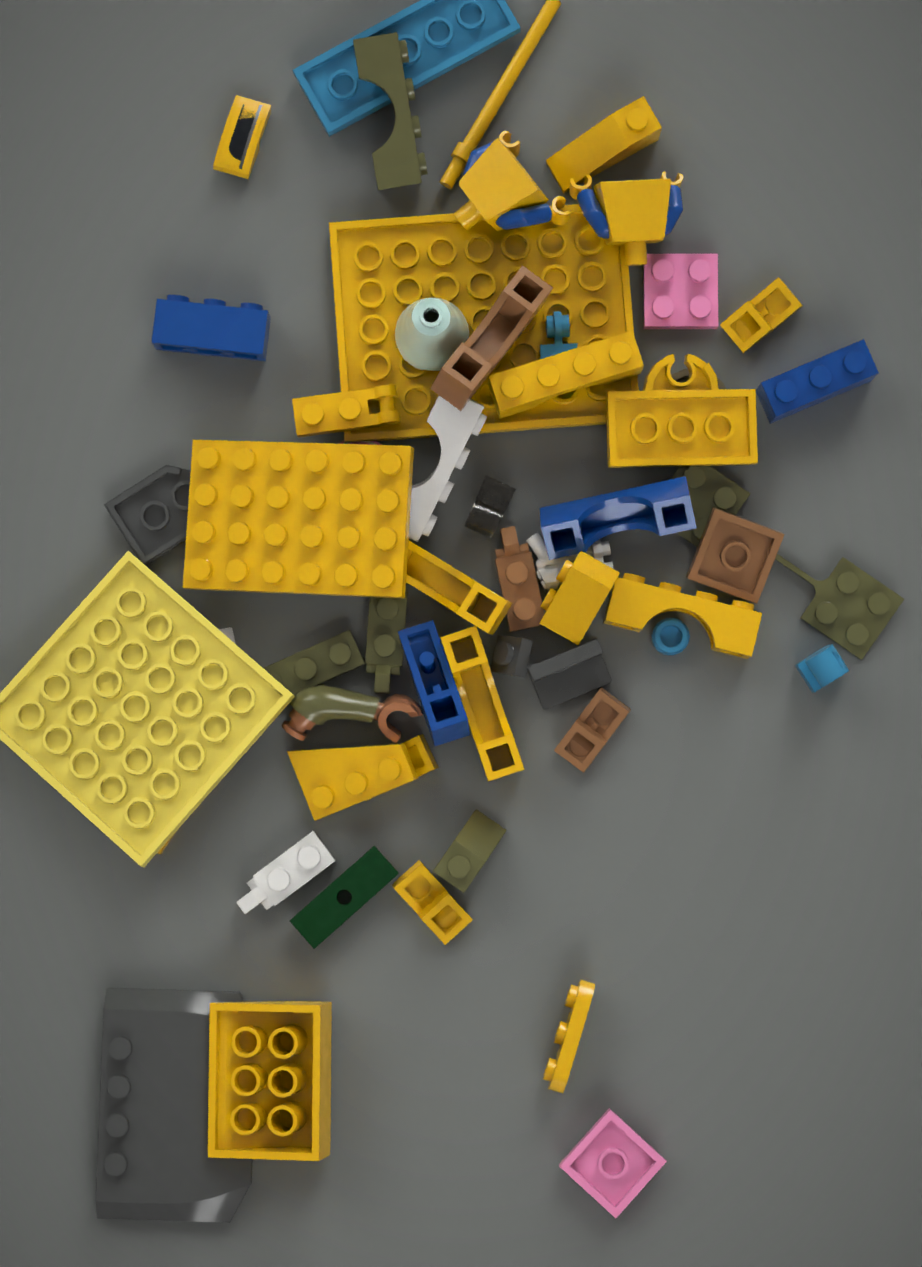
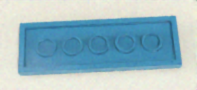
M420 0L293 69V74L330 137L392 103L388 95L380 87L359 79L353 39L397 32L399 41L406 40L409 63H403L405 79L412 78L414 90L515 36L520 33L521 27L505 0Z

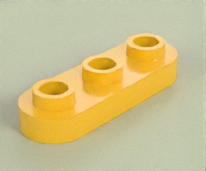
M580 979L578 986L570 985L565 1001V1006L571 1008L567 1022H559L554 1038V1043L560 1046L556 1059L549 1057L543 1075V1080L549 1081V1090L562 1094L565 1090L595 989L594 983Z

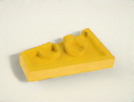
M405 744L287 751L314 821L419 779Z

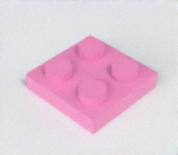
M647 254V265H643V329H717L718 254Z
M609 1108L560 1162L559 1167L613 1217L617 1218L667 1161Z

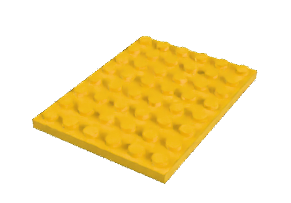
M579 204L565 205L562 209H558L562 212L572 211L569 221L564 225H555L549 221L542 224L499 231L495 230L484 218L467 231L454 216V213L329 222L341 392L374 388L380 385H396L397 397L394 398L395 410H398L400 413L401 421L395 425L344 431L345 443L438 437L435 430L427 422V418L438 397V394L430 388L440 371L414 368L403 359L395 341V328L401 313L417 300L432 297L441 298L454 304L461 310L467 320L470 337L522 266L553 287L540 311L490 375L540 360V345L554 344V338H547L546 316L553 315L555 311H561L562 315H569L570 337H562L563 344L577 343L578 347L631 330L634 333L629 266H625L624 245H607L605 239L599 237L586 220ZM638 375L608 385H594L567 392L549 399L535 408L499 419L488 386L487 377L471 398L484 405L481 413L487 416L479 434L606 424V392L639 391ZM379 401L368 402L370 414L380 412Z

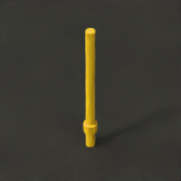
M546 0L463 142L457 143L451 153L453 159L439 181L444 187L452 189L467 164L470 153L478 146L561 5L559 0Z

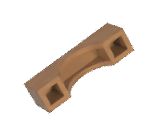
M522 266L502 291L476 330L464 343L462 342L443 365L430 389L462 411L540 311L553 287Z

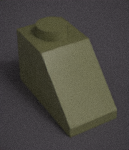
M476 809L433 872L464 893L507 830Z

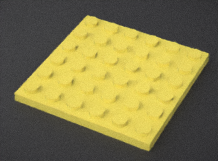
M127 551L0 693V740L138 865L144 868L295 696L138 558Z

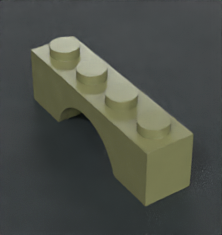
M397 32L353 39L359 79L380 87L390 98L395 113V123L390 138L382 147L372 153L378 190L422 183L421 176L428 175L425 154L424 152L417 153L415 138H421L422 136L418 115L411 116L409 101L415 100V92L412 78L405 79L403 63H409L406 40L399 41Z

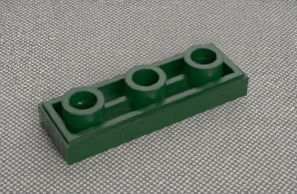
M374 845L297 913L290 922L312 948L315 949L393 880L399 872ZM341 890H348L351 893L352 899L350 903L343 904L338 900V893Z

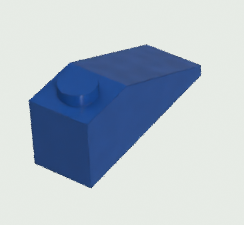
M434 621L398 631L434 747L469 736L468 718Z

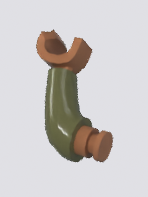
M319 685L309 686L294 695L295 698L290 702V705L293 707L289 713L291 719L290 721L285 720L281 726L291 736L304 741L307 737L306 729L312 730L315 724L322 726L327 720L341 719L372 723L374 719L378 721L381 732L388 739L397 743L401 737V731L391 725L387 718L388 715L394 711H403L409 714L410 717L422 716L423 712L420 705L414 699L404 694H394L387 697L381 703L378 697L342 688Z

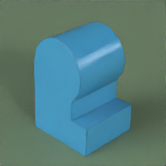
M833 644L824 646L795 665L812 693L849 672L848 667Z

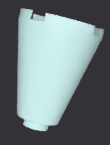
M430 297L413 302L401 313L395 328L396 345L403 359L414 368L427 371H440L459 345L469 338L468 323L461 310L451 302L441 298Z

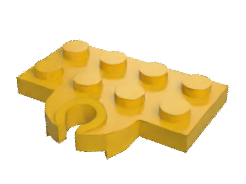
M671 354L652 366L645 377L643 391L606 392L608 468L758 464L756 389H719L717 375L709 362L706 363L695 355H685L684 364L689 371V377L686 382L680 383L672 378L670 370L675 362L674 354Z

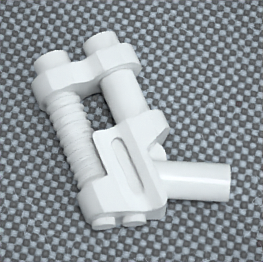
M537 532L526 540L539 559L535 564L536 574L539 580L542 579L541 584L544 590L547 589L549 591L550 588L556 590L562 584L556 577L565 561H575L578 554L549 560L545 542ZM599 539L585 553L604 563L603 556L611 555L609 541H601ZM612 561L604 563L605 565L613 568Z

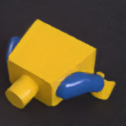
M502 131L499 138L470 153L462 174L463 177L458 184L470 200L454 213V216L467 231L482 218L497 231L527 227L549 221L555 225H564L569 221L572 211L562 212L558 210L565 206L566 199L563 196H557L553 199L551 206L546 204L549 199L517 160L516 157L520 151V141L518 140L510 144L511 133L509 131Z
M666 171L662 172L660 179L603 181L594 186V191L592 190V177L590 175H585L584 186L575 184L574 178L570 179V196L578 201L584 217L599 237L604 238L607 245H624L625 266L647 265L646 243H658L664 240V237L672 232L683 212L680 189L683 174L677 173L674 182L671 181V178H666Z

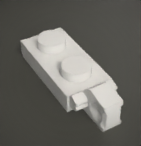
M312 831L254 874V878L247 882L251 891L236 903L244 914H247L260 903L268 910L273 905H278L336 860L315 831Z

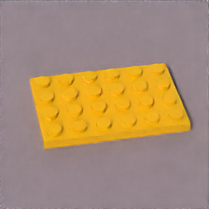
M193 440L183 588L190 590L405 598L414 448L403 445Z

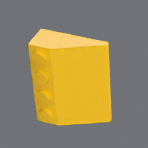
M263 1001L210 1003L208 1158L320 1161L330 1155L332 1002Z

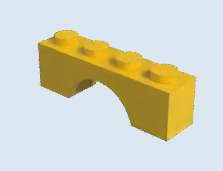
M633 330L489 375L488 386L499 419L535 408L539 404L567 392L594 385H608L639 375L643 370L644 364Z
M408 541L406 583L438 601L486 633L494 635L513 603L412 541Z
M624 573L623 578L617 577L612 586L604 624L640 632L646 623L658 614L672 611L682 612L695 618L705 628L710 640L711 650L745 659L752 657L762 617L761 612L753 611L755 605L739 600H733L732 605L717 602V595L703 591H696L695 596L681 593V586L666 582H660L659 587L644 584L646 578L630 573Z
M477 626L440 637L487 781L490 782L523 771L524 766L503 710Z

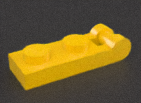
M380 385L374 388L293 398L292 404L297 437L400 423V413L398 410H395L394 398L397 397L396 385ZM379 401L380 412L370 414L368 402Z

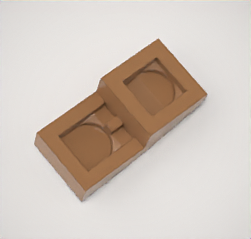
M601 687L554 751L584 773L631 709Z

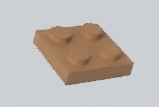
M713 507L686 577L757 604L785 534Z

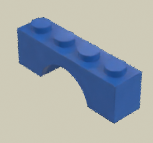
M686 476L540 508L541 530L549 560L576 555L580 551L585 553L599 539L620 531L640 529L664 536L697 528Z

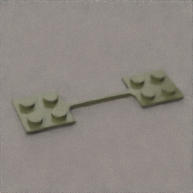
M679 466L671 479L686 476L697 528L677 532V534L698 547L712 508L714 507L736 515L751 493L711 466ZM779 554L776 555L775 560L812 584L815 589L813 600L800 618L860 660L864 658L904 601V598L844 557L841 558L827 579L818 581Z

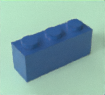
M167 295V300L157 299L152 344L156 350L266 362L271 318L268 310H263V306L256 303H241L240 307L226 306L225 301L218 299H204L203 304L189 302V298L185 296Z
M863 339L761 382L756 389V393L771 424L871 382L879 372Z

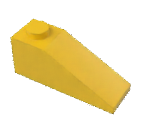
M643 96L603 119L546 159L545 162L562 192L565 193L570 189L571 178H574L575 184L579 185L584 182L585 175L594 177L658 141L662 126Z

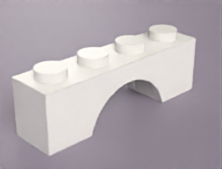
M438 395L427 418V422L438 435L441 445V456L434 472L424 481L412 485L409 538L416 542L419 541L422 534L428 537L438 518L432 512L438 501L446 502L454 483L448 481L454 467L462 469L471 451L465 445L471 433L476 436L479 435L487 418L486 415L481 413L484 405L472 399L460 411Z

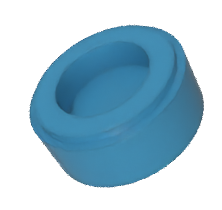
M676 618L661 620L655 625L651 634L654 648L659 653L667 656L677 655L687 647L690 638L687 626Z

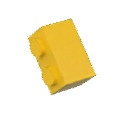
M580 551L574 563L566 560L556 579L562 582L558 591L550 588L540 606L546 612L539 624L579 646L620 572Z

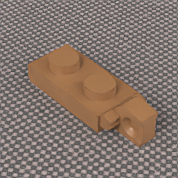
M515 526L500 529L503 548L495 550V564L502 597L513 603L506 614L509 631L511 633L543 626L539 624L544 616V609L540 607L542 599L532 552H529L528 543L519 545Z

